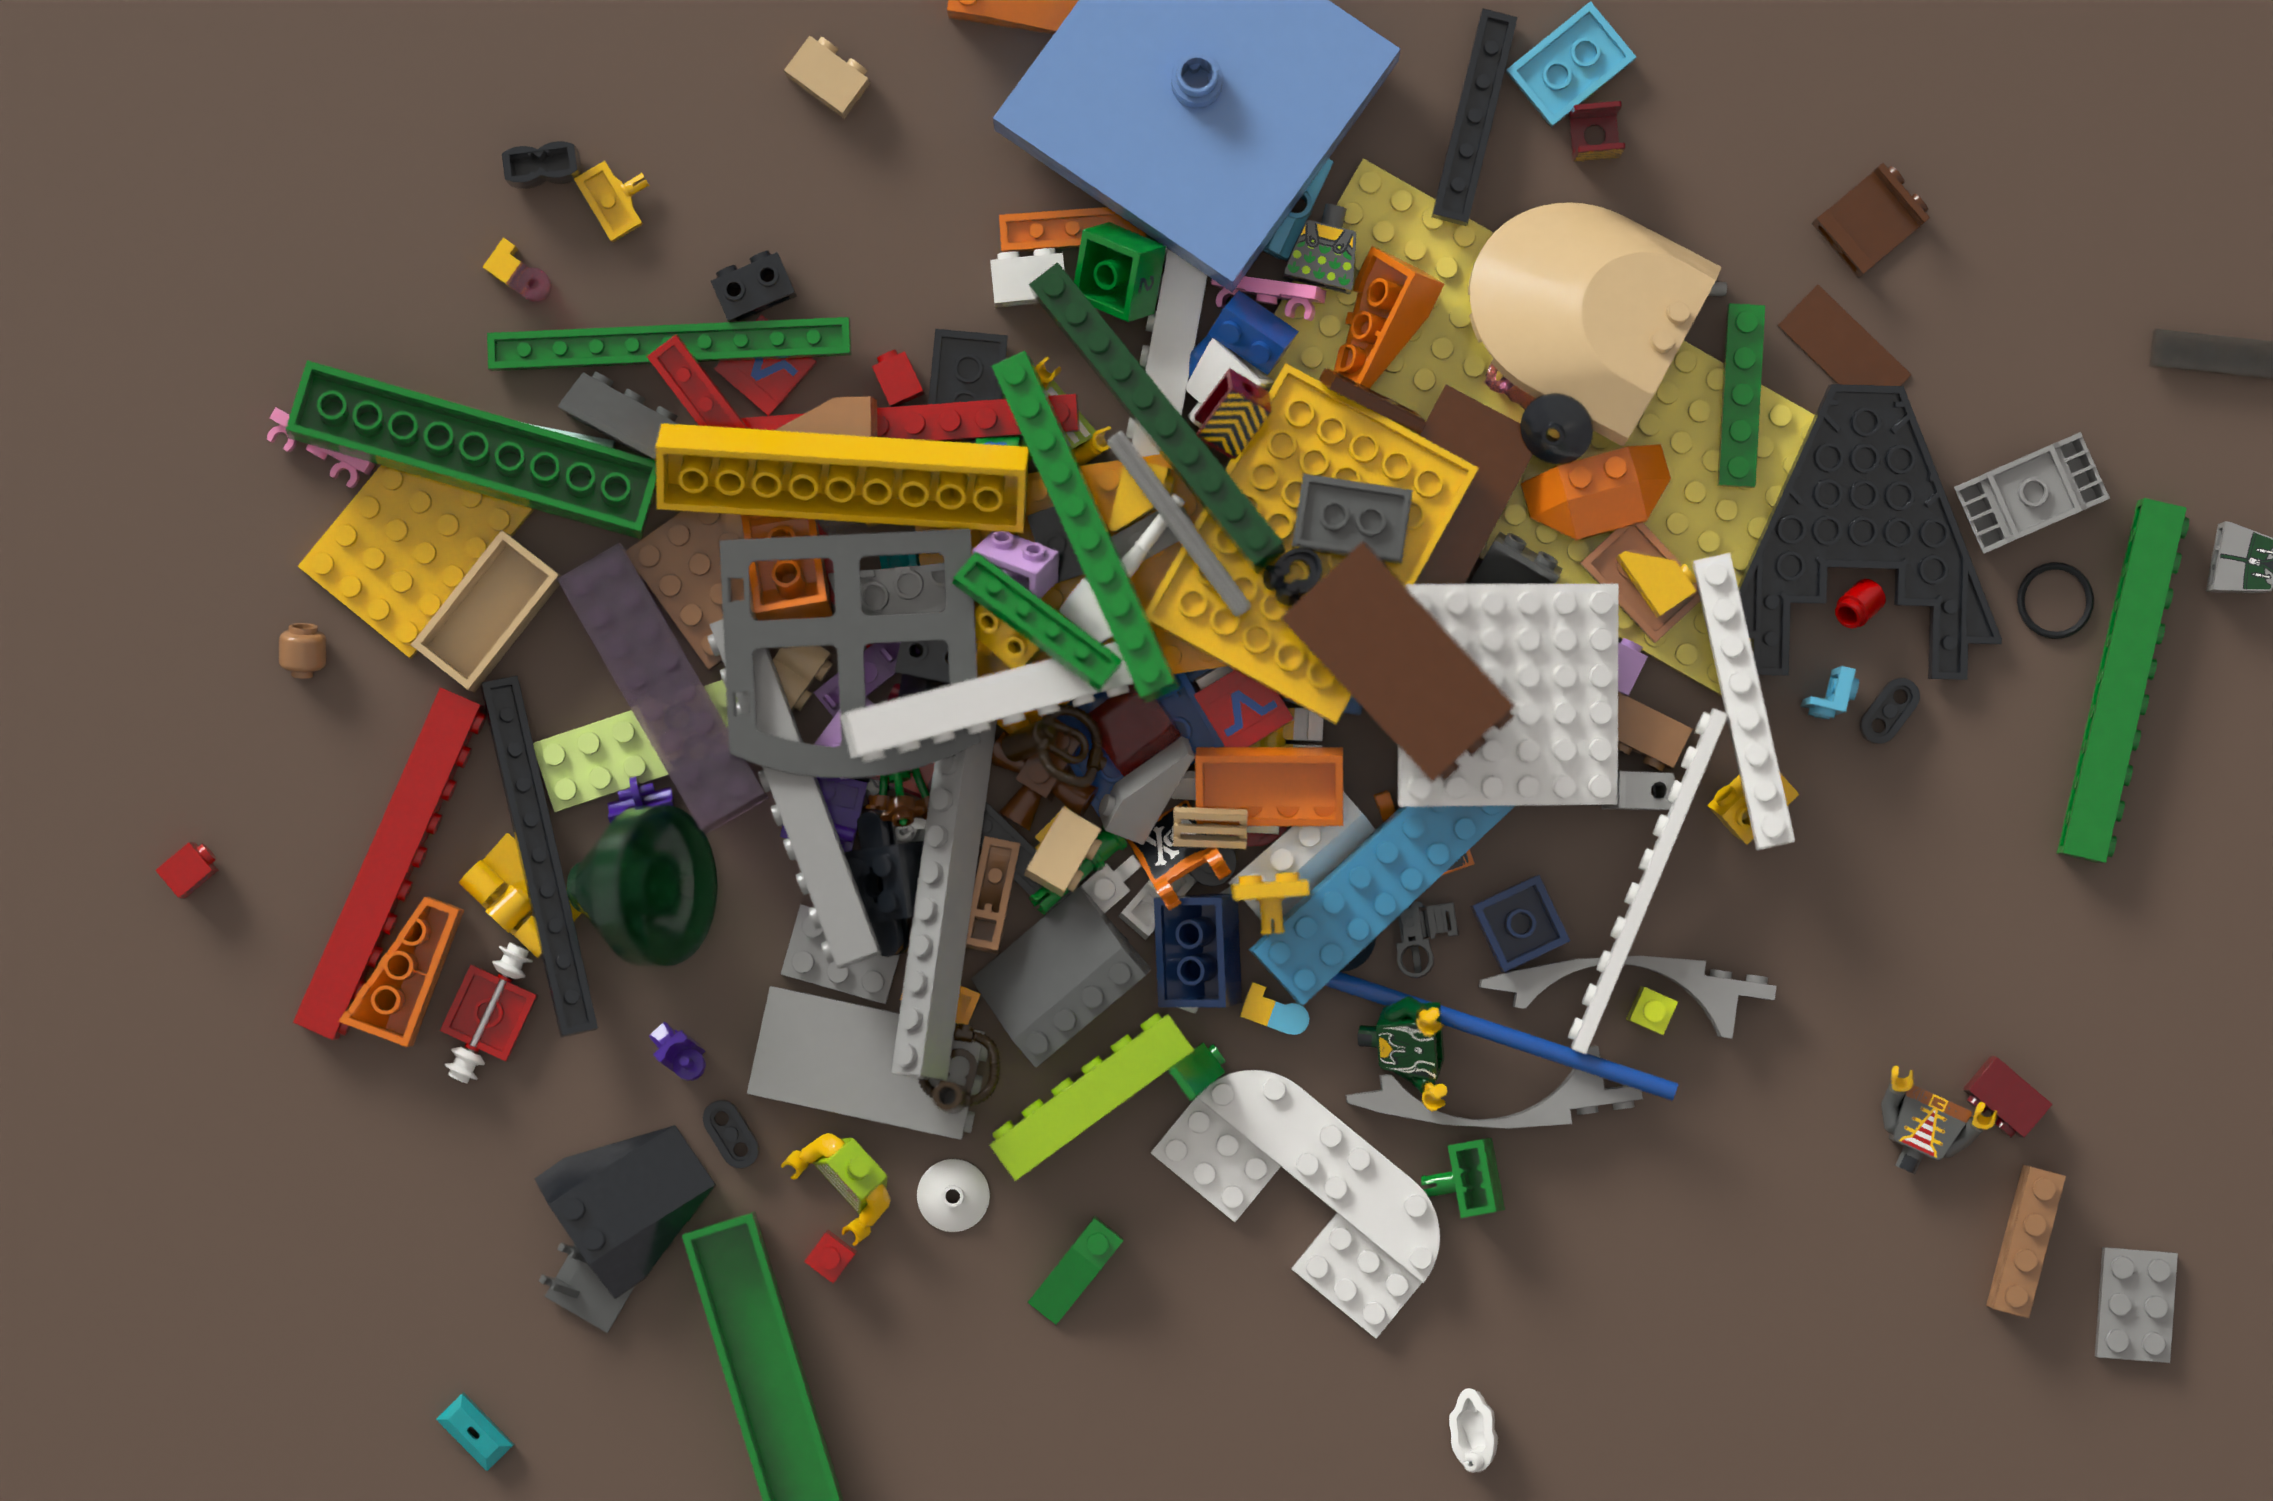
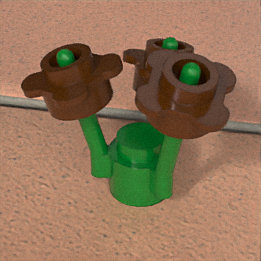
M920 768L889 775H880L879 795H868V805L863 806V810H886V812L880 814L881 820L892 821V824L896 827L909 826L914 823V818L917 817L927 820L930 795L920 773ZM910 773H912L922 799L917 801L911 796H904L903 782L911 779ZM888 777L889 782L895 784L896 797L887 796Z

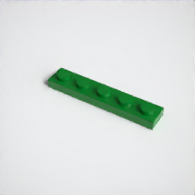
M1734 303L1727 305L1717 486L1754 488L1756 486L1766 305Z
M975 552L953 577L952 584L1098 692L1101 691L1121 667L1123 662L1121 658L979 553Z

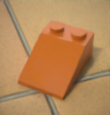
M741 515L744 539L820 536L817 519ZM824 558L758 561L751 563L749 566L754 613L758 621L833 616Z

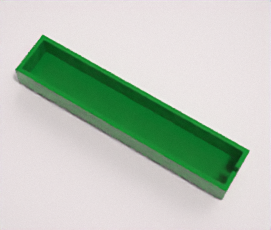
M756 1212L747 1213L684 1233L682 1235L683 1242L762 1500L844 1501Z

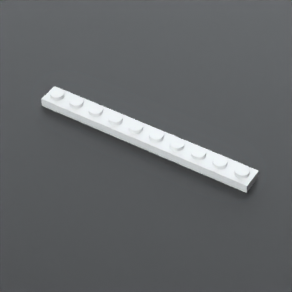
M1712 708L1710 714L1703 712L1695 733L1701 736L1696 748L1689 746L1681 764V767L1686 768L1684 777L1681 782L1674 781L1667 797V801L1672 803L1667 816L1661 814L1653 831V835L1658 837L1653 850L1646 848L1638 867L1644 871L1639 884L1632 882L1624 901L1630 904L1625 918L1618 916L1610 934L1611 937L1616 938L1610 952L1603 951L1596 968L1597 971L1602 972L1596 986L1589 984L1582 1004L1586 1005L1587 1009L1583 1018L1579 1019L1576 1017L1572 1024L1568 1038L1573 1040L1572 1049L1578 1052L1587 1053L1728 716L1727 713Z

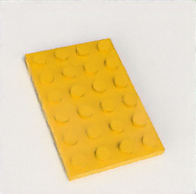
M380 465L298 567L412 659L418 652L411 645L499 532L503 530L512 537L534 509Z

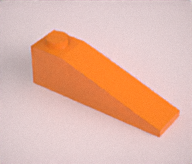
M948 0L947 13L948 18L1055 34L1079 0Z
M1371 246L1355 280L1353 291L1358 292L1354 311L1347 313L1345 324L1350 325L1346 344L1339 348L1334 371L1370 389L1429 317L1445 284L1425 271Z

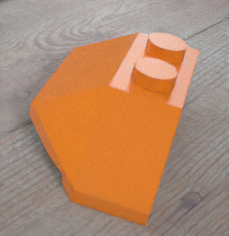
M1661 444L1627 446L1562 464L1528 479L1520 485L1531 520L1542 523L1578 541L1646 522L1669 484L1671 477Z

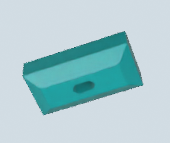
M464 1392L436 1418L486 1471L515 1445ZM469 1427H473L480 1437L475 1438L469 1432Z

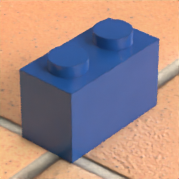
M1238 291L1223 308L1208 335L1268 375L1282 359L1299 331L1241 291Z

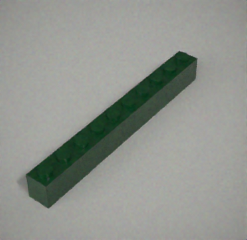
M1057 262L1032 281L1029 287L1033 296L1256 574L1286 552L1282 540L1060 264Z

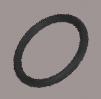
M2051 562L2034 568L2026 575L2018 590L2017 605L2023 622L2030 630L2046 638L2061 639L2077 633L2086 625L2093 611L2094 596L2091 585L2082 572L2065 563ZM2062 570L2068 572L2079 580L2085 590L2086 608L2084 614L2069 629L2063 631L2045 630L2036 625L2026 611L2025 593L2027 587L2037 575L2045 571Z

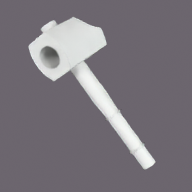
M1176 494L1171 496L1181 509L1185 501ZM1160 514L1156 516L1138 542L1135 541L1136 544L1122 558L1130 578L1168 526ZM1085 577L1066 599L1059 612L1096 641L1103 643L1113 635Z

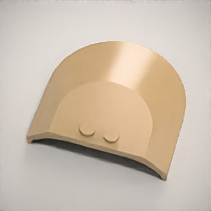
M1583 203L1543 205L1518 214L1504 223L1494 232L1481 249L1469 280L1468 295H1470L1471 314L1469 317L1478 343L1483 342L1487 351L1493 357L1491 363L1506 379L1535 398L1546 394L1558 393L1576 399L1588 411L1595 432L1624 446L1653 398L1717 280L1721 266L1612 210Z

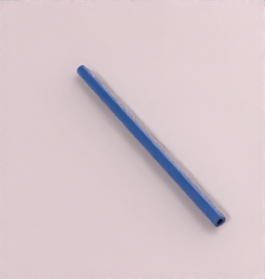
M1338 972L1324 985L1384 1006H1389L1407 996L1413 997L1420 1003H1430V1001L1343 972ZM1441 1005L1442 1025L1671 1101L1674 1100L1678 1083L1587 1053L1583 1054L1572 1048Z

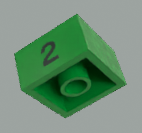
M1110 222L1083 229L1074 283L1094 308L1124 321L1130 322L1155 313L1166 246Z

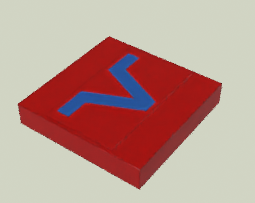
M761 314L756 321L769 320ZM811 357L720 361L714 370L767 416H771L817 362Z
M1237 670L1231 671L1194 694V697L1225 747H1251L1295 720L1277 692Z

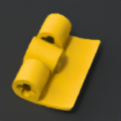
M506 833L483 860H479L461 878L459 884L486 909L485 911L505 931L514 935L532 954L539 958L542 954L516 840ZM566 888L573 920L575 921L586 907Z

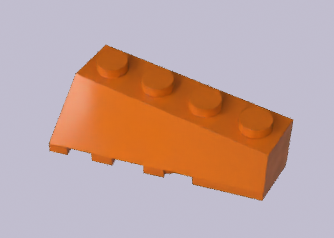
M424 897L393 945L382 957L373 974L356 995L357 997L338 1022L399 1045L412 1047L464 909L432 897Z

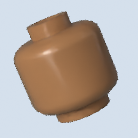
M290 624L288 630L282 632L279 637L280 666L287 671H291V676L294 678H312L313 672L323 669L326 665V635L318 631V626L314 624Z

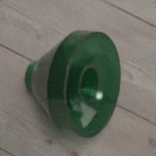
M636 806L622 812L610 823L583 860L573 866L568 875L567 894L571 905L577 911L583 913L608 946L621 959L636 966H674L686 961L704 942L714 918L718 883L716 864L710 843L698 822L687 812L674 806Z

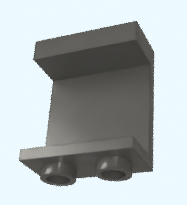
M1499 532L1469 584H1554L1557 582L1563 568L1557 565L1558 561L1551 555L1542 551L1537 554L1525 547L1527 545L1526 542L1512 533L1505 535Z

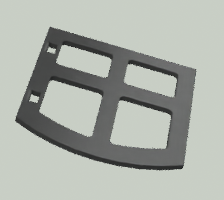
M970 529L720 540L729 754L760 766L792 774L823 778H861L889 775L920 768L951 757L979 743L980 732L969 735L968 729L965 728L954 731L955 739L934 744L932 737L919 740L920 748L902 753L898 752L897 747L883 750L885 757L863 763L862 756L851 759L842 722L841 743L837 747L806 744L760 732L756 727L753 654L757 649L834 646L838 653L840 715L866 708L864 647L868 644L942 640L948 644L950 685L976 679L974 599L952 584L953 577L972 556ZM939 553L944 557L946 608L944 611L891 615H865L862 612L860 560L863 557ZM822 558L832 560L834 566L836 609L832 617L756 621L752 618L749 566L751 563L758 561ZM731 578L744 579V600L732 602ZM736 692L749 693L750 714L737 716Z

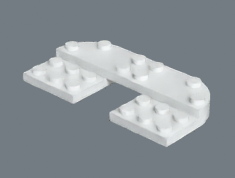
M1243 1070L1232 1072L1216 1079L1195 1097L1150 1152L1234 1222L1238 1220L1280 1167H1283L1337 1213L1291 1269L1376 1339L1417 1288L1425 1282L1434 1267L1439 1251L1440 1229L1435 1209L1426 1193L1413 1179L1300 1086L1282 1075L1265 1070Z

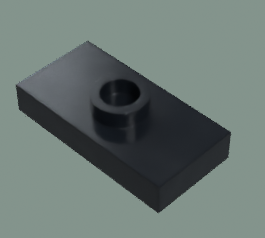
M1055 507L1027 515L1035 543L1059 551L1057 583L1085 574Z

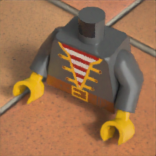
M1899 1066L1892 1068L1891 1083H1889L1881 1102L1884 1128L1889 1133V1139L1904 1146L1895 1166L1916 1174L1924 1155L1940 1161L1942 1158H1951L1971 1145L1984 1129H1989L1994 1125L1997 1111L1990 1117H1985L1981 1114L1986 1103L1980 1102L1975 1109L1974 1116L1971 1117L1972 1111L1913 1085V1070H1910V1074L1906 1078H1899Z

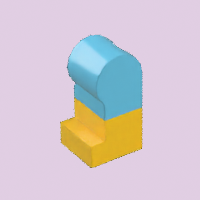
M1254 982L1251 983L1240 1017L1291 1035H1297L1306 1030L1310 1018L1305 1007L1297 1003L1282 1004L1263 997L1266 987Z

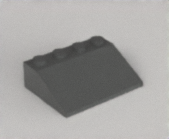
M1080 885L973 976L971 980L1010 1038L1037 1068L1145 977L1151 970V967Z

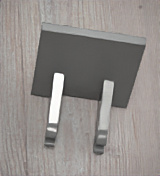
M561 1242L557 1249L562 1253L568 1254V1257L556 1277H549L544 1274L540 1277V1283L550 1286L544 1297L608 1333L634 1287L615 1299L588 1265L576 1245L572 1246Z

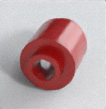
M1858 580L1837 601L1835 608L1837 620L1843 626L1851 629L1864 626L1884 607L1886 603L1885 593L1881 586L1873 580Z

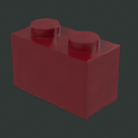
M1990 1056L1963 1088L1970 1095L1967 1102L1975 1109L1980 1102L1986 1103L1984 1110L1981 1112L1982 1114L1988 1110L1993 1115L1997 1111L1996 1118L1998 1120L1994 1124L2010 1138L2014 1134L2025 1138L2053 1105L1995 1056Z

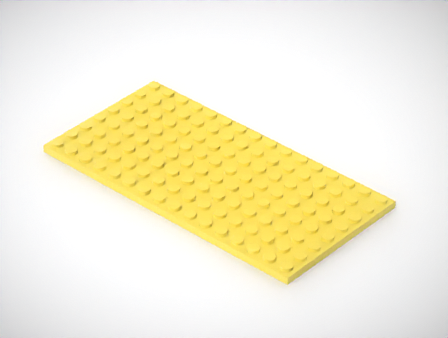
M1362 159L1337 203L1338 206L1347 209L1342 228L1356 231L1352 291L1349 295L1321 288L1326 290L1325 303L1312 302L1315 307V317L1312 321L1304 319L1305 307L1303 305L1296 308L1294 318L1287 317L1285 315V306L1290 300L1282 299L1274 315L1299 332L1282 359L1268 376L1275 382L1285 363L1320 381L1319 378L1325 368L1334 371L1339 348L1346 344L1350 325L1345 324L1347 313L1354 311L1358 292L1353 291L1355 280L1371 246H1374L1425 271L1445 285L1429 317L1370 389L1416 411L1426 422L1447 384L1521 424L1524 411L1536 398L1515 386L1491 363L1493 357L1487 351L1483 342L1478 343L1469 317L1471 314L1470 295H1468L1470 275L1481 249L1494 232L1469 219L1467 226L1432 218L1434 198L1371 162ZM1293 281V282H1292V283H1297V284H1304V283H1300V282H1296V281ZM1683 341L1653 398L1625 445L1621 446L1593 430L1590 446L1575 461L1627 446L1661 444L1671 480L1650 517L1643 523L1682 565L1685 564L1690 569L1694 577L1692 565L1695 560L1730 553L1738 586L1815 415L1761 385L1756 486L1754 488L1717 486L1724 363ZM1401 425L1402 427H1404V428H1406V429H1408V430L1414 432L1415 434L1419 435V433H1417V432H1415V431H1413V430H1411V429H1409V428H1407V427ZM1548 429L1550 436L1554 438L1560 437L1556 429ZM1533 455L1478 558L1484 559L1499 532L1505 535L1512 533L1523 539L1527 544L1525 547L1537 554L1540 551L1545 552L1558 561L1557 565L1563 569L1557 582L1554 584H1598L1579 563L1614 531L1576 541L1542 523L1531 520L1520 484L1556 466L1562 465L1545 462ZM1701 601L1656 643H1653L1618 605L1619 639L1626 638L1643 647L1642 652L1722 697Z

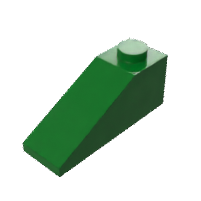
M1204 1042L1194 1048L1193 1052L1168 1070L1188 1098L1192 1100L1225 1073L1221 1065L1226 1060L1214 1044L1207 1048Z
M1094 1216L1027 1303L1056 1325L1123 1242V1237Z

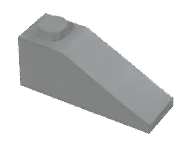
M1180 737L1115 783L1110 794H1106L1099 805V814L1105 831L1142 845L1145 843L1195 757L1187 738Z

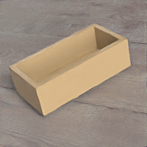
M501 530L411 645L467 690L475 693L565 578L513 537Z

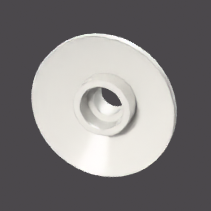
M947 1159L931 1166L922 1176L917 1189V1202L924 1218L932 1226L947 1232L964 1231L977 1224L984 1216L990 1200L989 1186L983 1173L973 1164L960 1159ZM955 1189L959 1192L960 1199L958 1202L950 1203L946 1199L948 1190Z

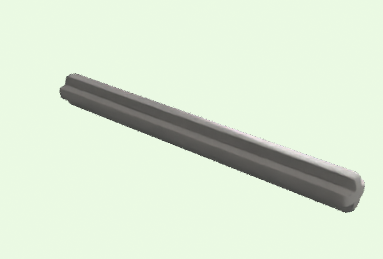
M1119 431L1107 441L1109 447L1232 613L1238 617L1248 611L1251 607L1250 602L1125 433Z

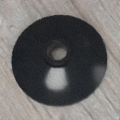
M1551 393L1536 398L1527 406L1521 418V436L1526 447L1537 458L1548 463L1565 464L1575 461L1586 452L1593 438V423L1588 411L1579 401L1564 394ZM1548 429H1556L1560 437L1554 438L1550 436Z

